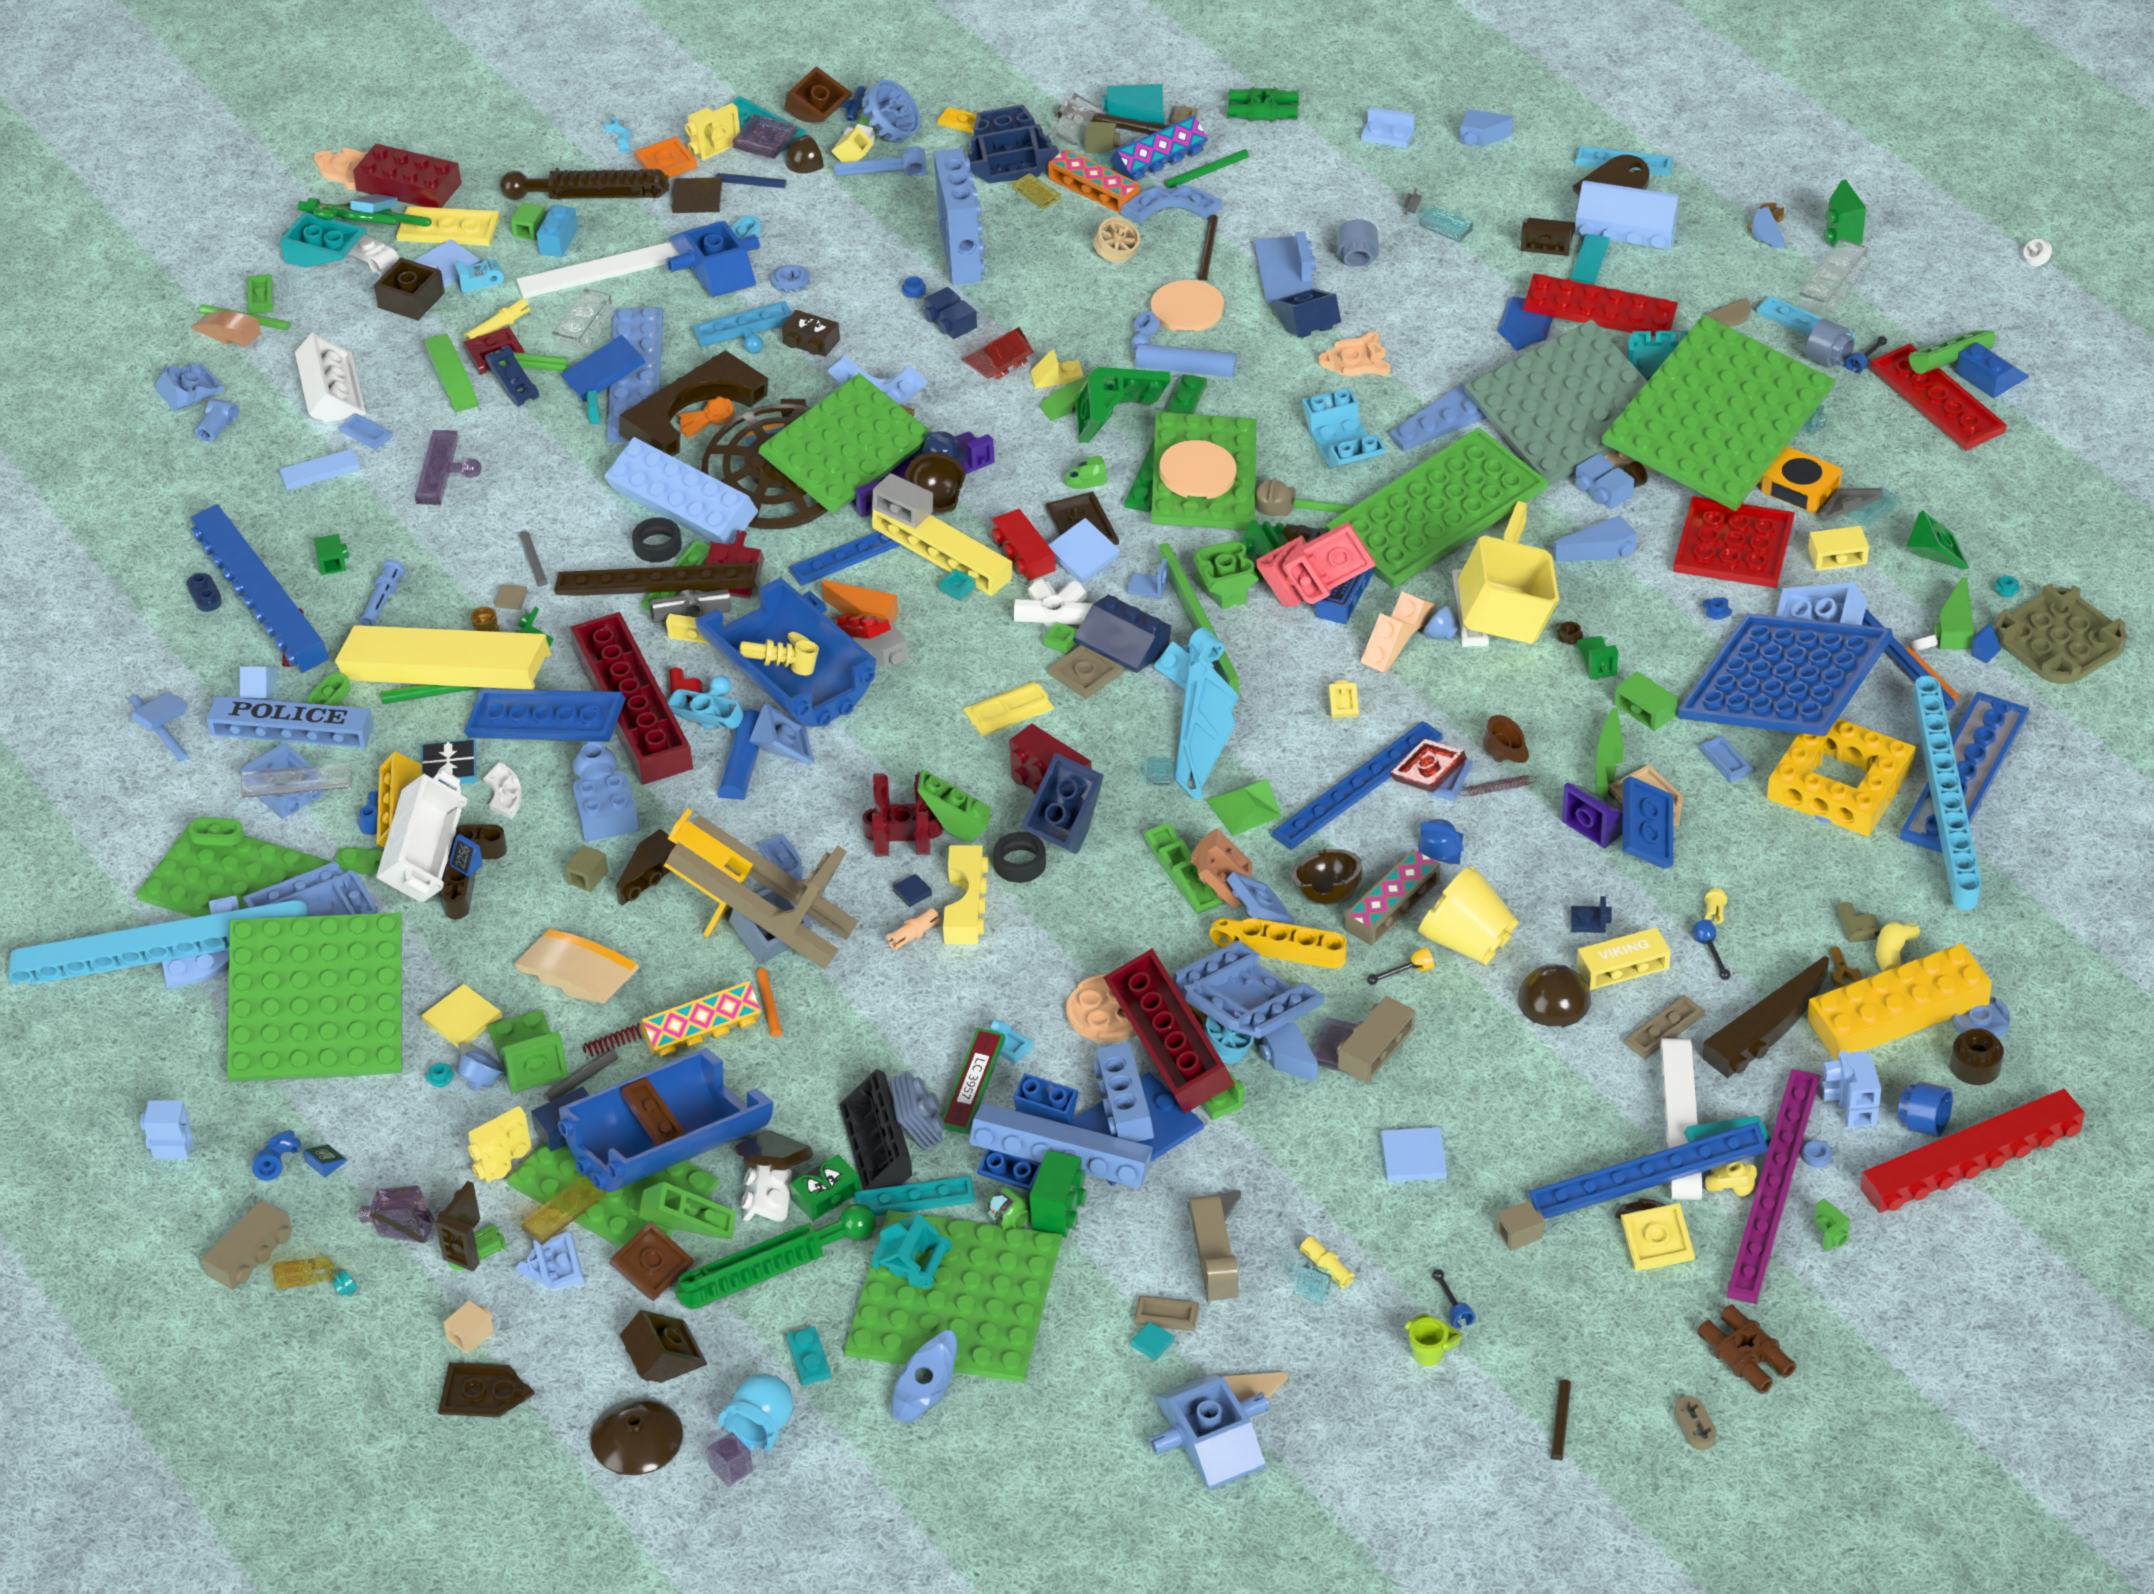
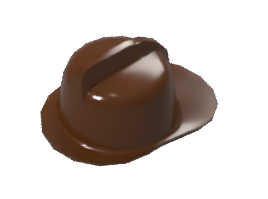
M1504 715L1491 716L1487 723V731L1483 737L1485 750L1497 762L1511 760L1516 763H1525L1529 759V752L1523 732L1518 724Z

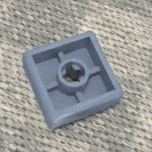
M908 1071L905 1072V1075L901 1073L900 1077L895 1076V1080L890 1078L889 1083L897 1122L923 1149L931 1148L932 1144L937 1145V1142L942 1143L941 1131L945 1130V1126L941 1117L937 1114L940 1103L935 1093L929 1094L926 1091L923 1080L920 1077L914 1078Z

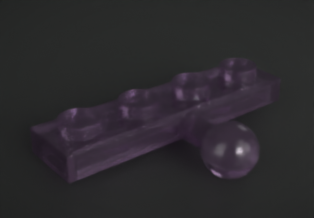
M432 431L415 494L416 504L441 505L449 473H463L468 478H475L480 475L482 466L477 459L469 458L463 463H452L459 440L458 431Z

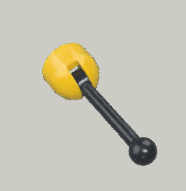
M1427 947L1421 948L1413 953L1411 962L1378 975L1370 974L1367 977V982L1370 985H1375L1378 980L1412 967L1420 972L1433 969L1434 961Z

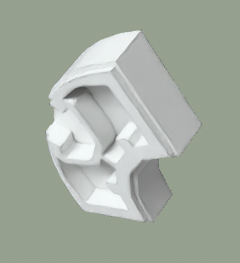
M498 762L483 778L484 783L491 787L494 792L493 799L489 803V809L512 819L520 807L522 790L519 779L514 771L505 764Z

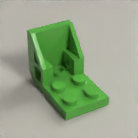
M542 1009L487 1025L500 1064L505 1071V1077L511 1093L568 1077L562 1038L559 1031L551 1033Z

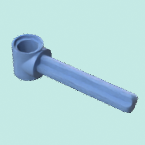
M913 146L903 153V157L834 164V173L836 176L904 170L908 176L918 174L923 176L926 173V152L921 147Z

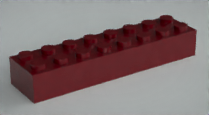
M616 612L571 626L573 650L594 691L622 692L626 698L614 731L641 784L645 785L692 770L693 763L690 745L621 613Z

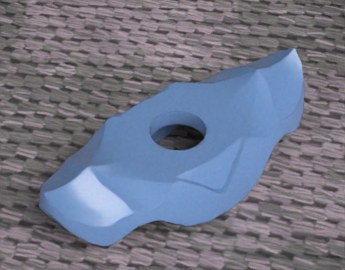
M945 1330L929 1340L907 1361L905 1368L896 1381L891 1403V1415L893 1418L905 1423H911L919 1418L928 1408L934 1406L945 1394L952 1378L958 1353L957 1339L951 1330ZM925 1368L932 1372L933 1379L931 1382L920 1384L916 1381L915 1373L919 1369Z

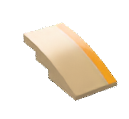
M548 929L514 963L518 971L538 976L540 982L548 986L561 988L563 993L571 998L605 1003L639 969L636 962L591 940L553 929Z

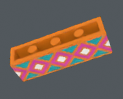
M1065 149L1048 162L1049 180L1121 214V206L1140 193V183L1071 150Z

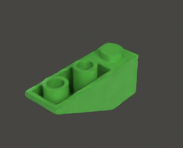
M924 769L921 770L918 793L948 833L964 842L971 843L988 827L991 807Z

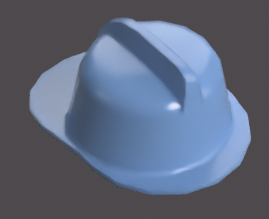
M469 1043L459 1044L462 1056L458 1073L467 1080L468 1087L473 1091H477L481 1086L491 1087L501 1073L505 1074L500 1063L485 1050Z

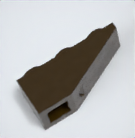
M662 829L657 830L639 843L616 884L618 903L621 906L628 901L636 900L641 892L650 886L657 885L662 877L671 872L664 865L677 844L669 840V835Z

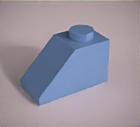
M1467 109L1461 124L1460 143L1471 146H1485L1512 136L1513 116Z
M1295 1022L1286 1024L1263 1036V1044L1260 1045L1262 1058L1264 1061H1270L1275 1070L1311 1081L1318 1079V1062Z

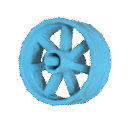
M1209 1016L1201 1027L1223 1063L1233 1064L1239 1062L1246 1055L1254 1040L1253 1036L1230 1030Z

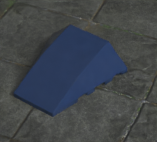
M1023 104L977 112L973 129L974 135L971 137V149L968 150L970 172L984 181L997 183L1039 177L1048 166V162L1059 153L1057 146L1052 145L1049 136L1044 135L1041 126L1035 123L1034 117Z

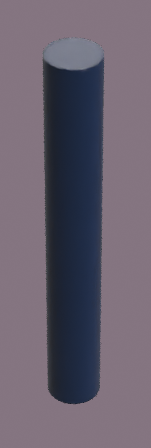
M717 173L716 177H722L724 183L784 189L787 184L786 179Z

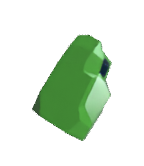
M1102 456L1086 457L1083 462L1076 463L1071 470L1066 472L1064 477L1066 486L1073 489H1087L1107 483V472Z

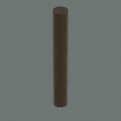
M1565 1379L1560 1380L1558 1386L1551 1460H1563L1571 1382Z

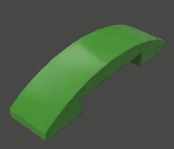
M1088 376L1065 385L1039 405L1050 421L1073 413L1075 397Z

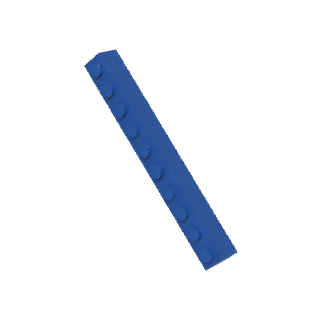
M215 504L191 516L190 519L194 527L190 530L197 542L201 541V546L207 556L212 554L211 559L217 569L222 568L221 572L228 583L232 581L231 584L237 596L242 595V600L248 610L253 609L252 612L259 624L264 623L263 627L268 637H274V642L280 652L285 651L284 655L290 666L295 665L301 673H304L329 660L321 637L220 506Z

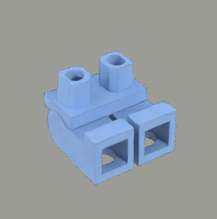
M1839 1051L1838 1060L1823 1062V1075L1825 1081L1821 1082L1823 1101L1839 1100L1840 1106L1846 1107L1845 1120L1847 1127L1877 1125L1881 1086L1871 1056L1862 1051H1855L1848 1054V1051Z

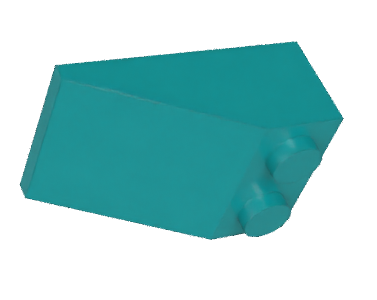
M303 212L280 239L284 262L306 268L343 260L364 236L367 229L334 219L317 218L314 214Z

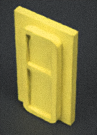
M1033 681L963 708V711L970 719L971 724L976 727L983 737L1052 710L1054 706L1048 700V695L1043 688Z

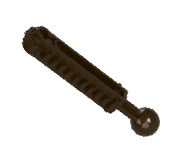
M556 168L555 171H550L549 178L528 179L522 172L509 171L500 180V190L505 197L511 200L522 199L528 192H549V199L556 200L577 198H659L669 191L670 184L668 183L669 176L659 169L560 171L559 168Z

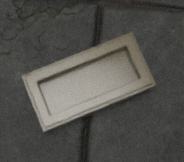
M1139 1295L1134 1324L1146 1325L1150 1321L1161 1328L1194 1332L1199 1312V1303Z

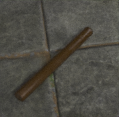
M1210 215L1208 219L1198 280L1207 281L1218 223L1216 215Z

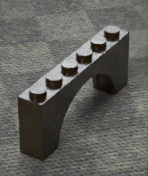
M725 350L699 367L694 368L686 375L678 378L673 383L660 389L647 399L642 400L634 407L624 411L619 419V435L628 441L635 437L673 457L680 452L681 433L670 422L676 413L693 403L716 399L719 396L751 408L767 396L768 378Z

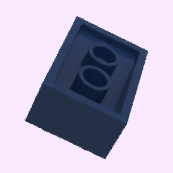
M1055 753L1020 828L1047 842L1077 854L1089 831L1104 775Z

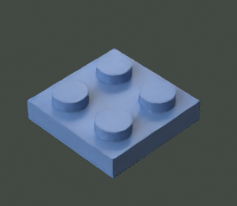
M1232 872L1226 879L1233 888V895L1244 902L1247 906L1245 910L1251 917L1290 925L1294 923L1295 919L1268 884L1236 872Z

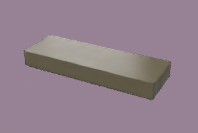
M1683 995L1624 1039V1044L1645 1060L1660 1049L1661 1038H1675L1705 1015V1010Z

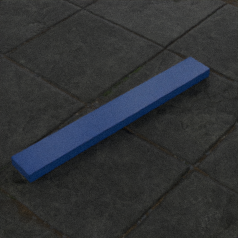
M1420 722L1271 832V837L1289 850L1294 849L1442 740L1443 734L1426 722Z
M1756 1122L1528 1192L1534 1209L1539 1210L1544 1219L1760 1155L1768 1152L1759 1123Z

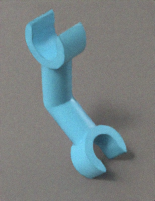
M611 117L612 124L603 122L605 131L621 135V138L619 137L617 144H620L618 153H628L632 132L620 125L617 118Z

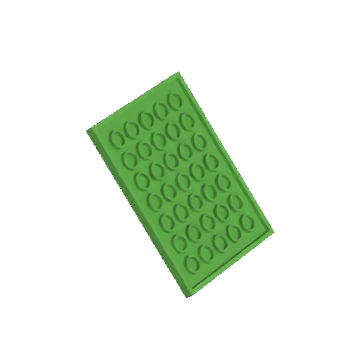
M1703 314L1602 437V443L1737 511L1831 392L1836 380Z

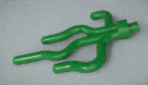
M310 197L307 202L299 201L298 210L306 211L307 213L314 214L317 218L333 220L337 216L352 221L387 225L404 223L429 227L432 224V220L428 217L395 213L390 209L374 213L361 212L350 209L351 203L323 204L320 203V199Z

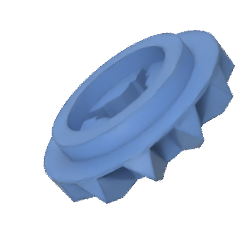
M799 265L782 266L773 272L771 276L772 286H776L777 291L784 289L786 294L790 290L797 293L798 288L805 289L806 284H810V273L806 268ZM794 275L795 279H792V281H787L790 280V278H792V276Z

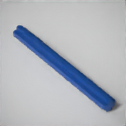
M1865 609L1862 625L1884 627ZM1893 637L1885 648V652L1909 677L1916 682L1921 676H1931ZM1941 686L1945 710L1949 711L1955 705V700Z

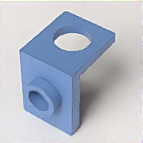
M1163 558L1157 576L1133 573L1128 586V594L1162 599L1168 582L1167 559Z

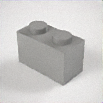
M890 473L873 489L872 509L916 529L933 511V493Z

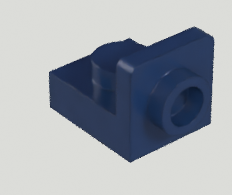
M1600 896L1599 906H1571V932L1605 933L1606 923L1611 924L1612 907H1606V896Z

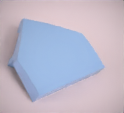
M570 1230L542 1242L535 1238L533 1241L534 1248L525 1262L520 1261L516 1267L517 1272L553 1289L585 1282L574 1236Z

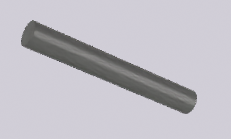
M523 531L519 536L538 587L548 585L530 534L527 531Z
M611 1049L543 1094V1098L550 1102L563 1096L617 1060V1053Z

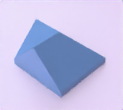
M765 704L762 707L749 742L779 756L806 764L814 763L806 726Z

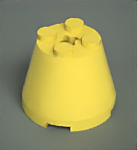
M1471 866L1461 871L1448 885L1434 908L1430 909L1423 919L1418 932L1430 941L1487 966L1496 955L1495 951L1498 947L1502 949L1512 937L1510 934L1520 922L1507 908L1482 874Z

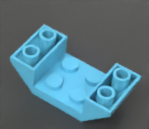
M1350 388L1302 399L1310 435L1329 468L1386 454V448L1378 435L1368 436L1358 419V401Z

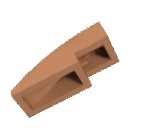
M232 311L208 313L191 326V329L227 345L234 342L246 347L261 335L257 318Z

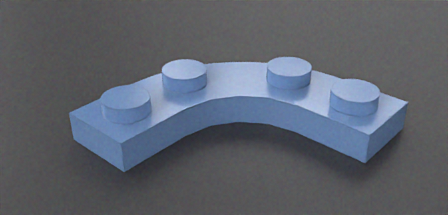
M1177 184V188L1162 189L1161 185L1147 189L1121 206V215L1140 224L1162 208L1181 207L1208 219L1210 215H1213L1222 208V200L1192 186Z
M783 833L759 843V851L766 860L796 880L803 879L802 863L799 854ZM764 885L753 892L757 894L768 887Z

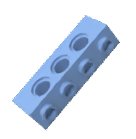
M1130 1042L1096 1049L1098 1061L1093 1062L1096 1079L1102 1078L1097 1080L1101 1097H1107L1102 1099L1106 1116L1112 1115V1117L1107 1118L1111 1135L1117 1134V1138L1132 1142L1154 1138L1151 1117Z

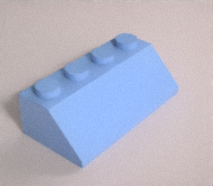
M1583 181L1576 215L1575 234L1584 237L1586 234L1610 237V241L1615 240L1634 245L1641 244L1654 246L1655 248L1670 249L1676 233L1679 195Z

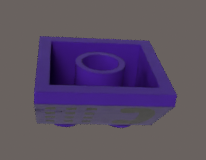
M1569 782L1564 785L1562 822L1604 849L1622 835V809L1612 805L1600 795L1591 792L1585 787Z

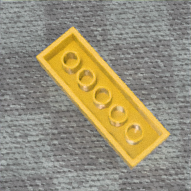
M1961 943L1809 999L1807 1020L1834 1059L1837 1060L1839 1051H1848V1054L1855 1051H1863L1952 1019L1953 1014L1957 1013L1960 1016L1968 1013L1973 1007L1989 1005L1992 982L1964 944Z

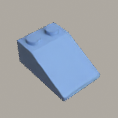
M1855 583L1783 588L1776 616L1862 625L1868 600Z

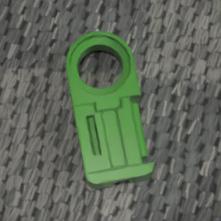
M490 1225L474 1233L479 1262L480 1258L482 1260L500 1251L501 1247L504 1250L507 1247L505 1238L499 1233L496 1225ZM448 1262V1265L454 1270L465 1269Z

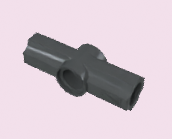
M728 589L704 593L684 590L678 596L654 599L649 602L653 623L666 622L669 614L699 618L715 609H718L721 613L731 611Z

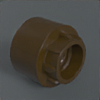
M1982 1028L1970 1029L1960 1034L1955 1039L1952 1048L1950 1067L1953 1074L1962 1082L1971 1085H1986L1993 1082L2001 1072L2004 1054L2003 1045L1993 1033Z

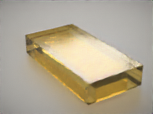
M1030 173L1012 183L1013 190L1042 210L1061 200L1060 193Z

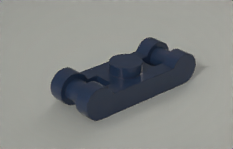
M509 345L500 348V351L497 353L491 352L485 355L490 369L517 407L523 405L524 401L530 398L534 400L539 397L537 387L531 383L514 357V353ZM505 360L507 365L502 367L499 362ZM523 388L524 391L519 392L517 390Z

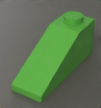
M1961 577L1939 613L1938 624L1933 625V635L1936 634L1939 649H1972L1974 627L1967 577Z
M663 1181L643 1190L638 1217L666 1228L716 1238L732 1239L737 1211Z

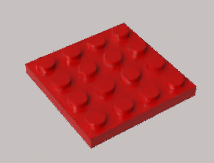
M1692 496L1674 561L1673 572L1777 588L1794 523L1795 512L1741 504L1737 511H1734L1713 499Z

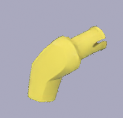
M1892 921L1881 929L1875 955L1882 972L1902 965L1900 951L1905 941L1915 940L1920 935L1919 926H1915V922L1901 925L1899 922Z

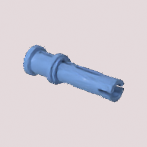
M395 560L384 562L382 566L383 572L375 580L376 588L362 616L359 618L361 625L375 626L389 595L396 592L398 588L397 582L405 574V568L400 562Z

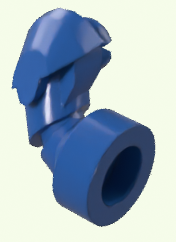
M292 1130L274 1135L266 1142L268 1143L267 1146L255 1154L252 1159V1168L254 1175L258 1179L270 1181L277 1178L282 1172L281 1155L284 1152L292 1154L298 1152L297 1148H300L301 1141L298 1138H294V1131Z

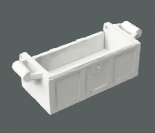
M441 768L433 778L422 774L403 788L400 794L376 878L419 902H425L443 889L444 882L442 881V876L456 833L461 808L466 806L468 801L466 797L461 795L460 779ZM438 780H441V781L445 782L446 784L452 786V787L455 788V789L453 790L452 788L446 786L445 784L439 782Z

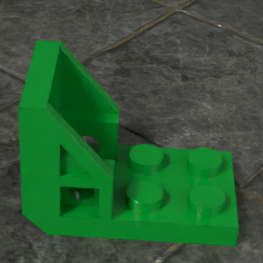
M1097 367L1087 377L1075 397L1078 443L1090 442L1110 419L1113 409L1118 403L1141 402L1144 405H1150L1157 402L1171 381L1170 372Z

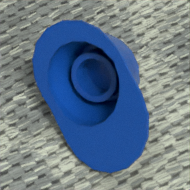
M1444 819L1422 822L1418 852L1437 861L1448 864H1460L1461 851L1464 850L1462 846L1463 833L1456 832L1454 825Z

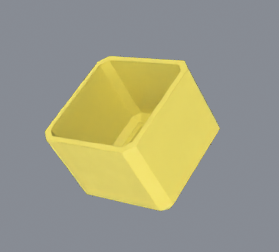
M1485 535L1478 539L1457 579L1463 624L1467 630L1522 643L1532 644L1538 640L1559 602L1553 557L1544 549Z

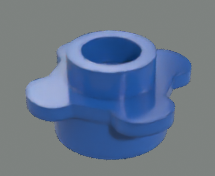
M1720 597L1704 600L1703 607L1707 609L1706 616L1714 620H1721L1730 616L1732 609L1728 607V599Z

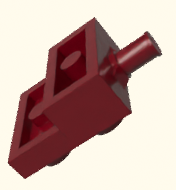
M737 530L733 544L711 542L705 565L759 563L762 570L765 558L761 549L743 546L747 533L743 530L741 532ZM753 588L728 589L730 596L750 599ZM700 590V591H701V592H711V591H718V590Z

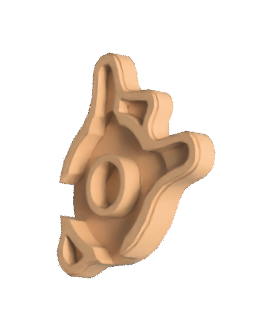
M342 148L341 153L332 155V150L319 151L314 155V163L319 167V172L324 178L342 183L347 190L356 189L353 170L368 152Z
M1371 331L1360 338L1340 340L1335 343V348L1332 350L1328 349L1320 354L1318 358V363L1322 368L1331 369L1343 375L1352 376L1374 373L1386 376L1391 371L1390 364L1381 360L1386 356V350L1378 345L1380 335L1375 331Z

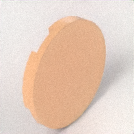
M1180 280L1166 284L1159 288L1151 299V311L1159 318L1160 325L1173 331L1177 329L1194 330L1196 332L1209 328L1220 320L1224 310V299L1219 290L1208 283L1197 280Z
M1190 440L1177 443L1168 448L1160 460V478L1164 485L1172 492L1186 498L1188 495L1205 496L1206 499L1218 497L1226 493L1235 481L1236 463L1234 458L1227 450L1211 442Z
M1107 974L1092 976L1081 981L1066 1001V1016L1071 1027L1081 1036L1097 1042H1118L1135 1036L1136 1032L1103 978Z

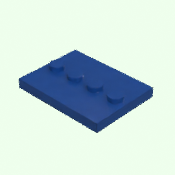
M1148 1072L1141 1076L1140 1080L1151 1117L1154 1138L1136 1143L1153 1147L1150 1160L1152 1162L1204 1129V1123L1192 1111L1184 1114L1174 1095ZM1103 1100L1073 1118L1072 1126L1117 1137V1134L1111 1135L1107 1118L1112 1117V1115L1106 1116ZM1106 1180L1111 1186L1117 1184V1182Z

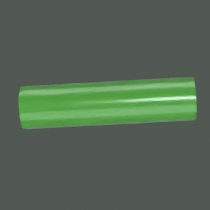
M1974 330L1910 353V365L1916 373L1923 374L1958 361L1959 353L1977 342L1991 349L1995 344V331Z

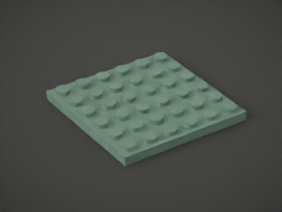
M1591 319L1464 386L1465 392L1524 462L1548 481L1549 486L1576 472V466L1600 453L1602 456H1606L1616 451L1603 444L1602 437L1648 381Z

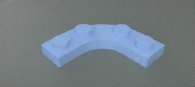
M845 354L827 370L841 385L858 373H861L897 404L910 399L928 382L910 364L896 376L889 379L872 377Z
M237 896L209 901L211 915L240 910ZM229 950L163 961L162 965L167 989L201 982L218 975L227 968Z

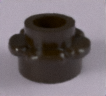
M1564 622L1557 631L1558 640L1569 645L1577 644V640L1583 638L1581 627L1576 622Z

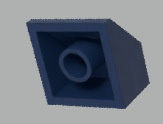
M1313 288L1271 301L1286 331L1297 335L1299 338L1310 336L1312 334L1311 331L1318 329L1319 331L1330 330L1333 328V325L1341 323L1337 296L1331 292Z

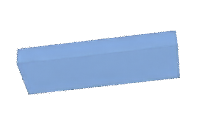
M349 449L279 470L285 487L288 490L360 470L353 449Z

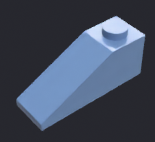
M1618 515L1554 541L1553 560L1555 562L1608 560L1629 556L1636 550L1637 533Z

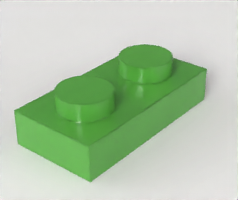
M272 274L248 276L249 313L273 312Z
M338 848L335 862L339 864L340 869L346 872L352 870L357 874L377 875L384 849Z

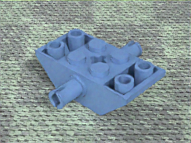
M1210 1373L1155 1395L1156 1402L1172 1427L1170 1430L1149 1437L1152 1450H1155L1154 1454L1156 1456L1177 1446L1184 1447L1209 1490L1265 1468V1461L1249 1419L1252 1416L1270 1410L1268 1399L1263 1392L1239 1402L1225 1378Z

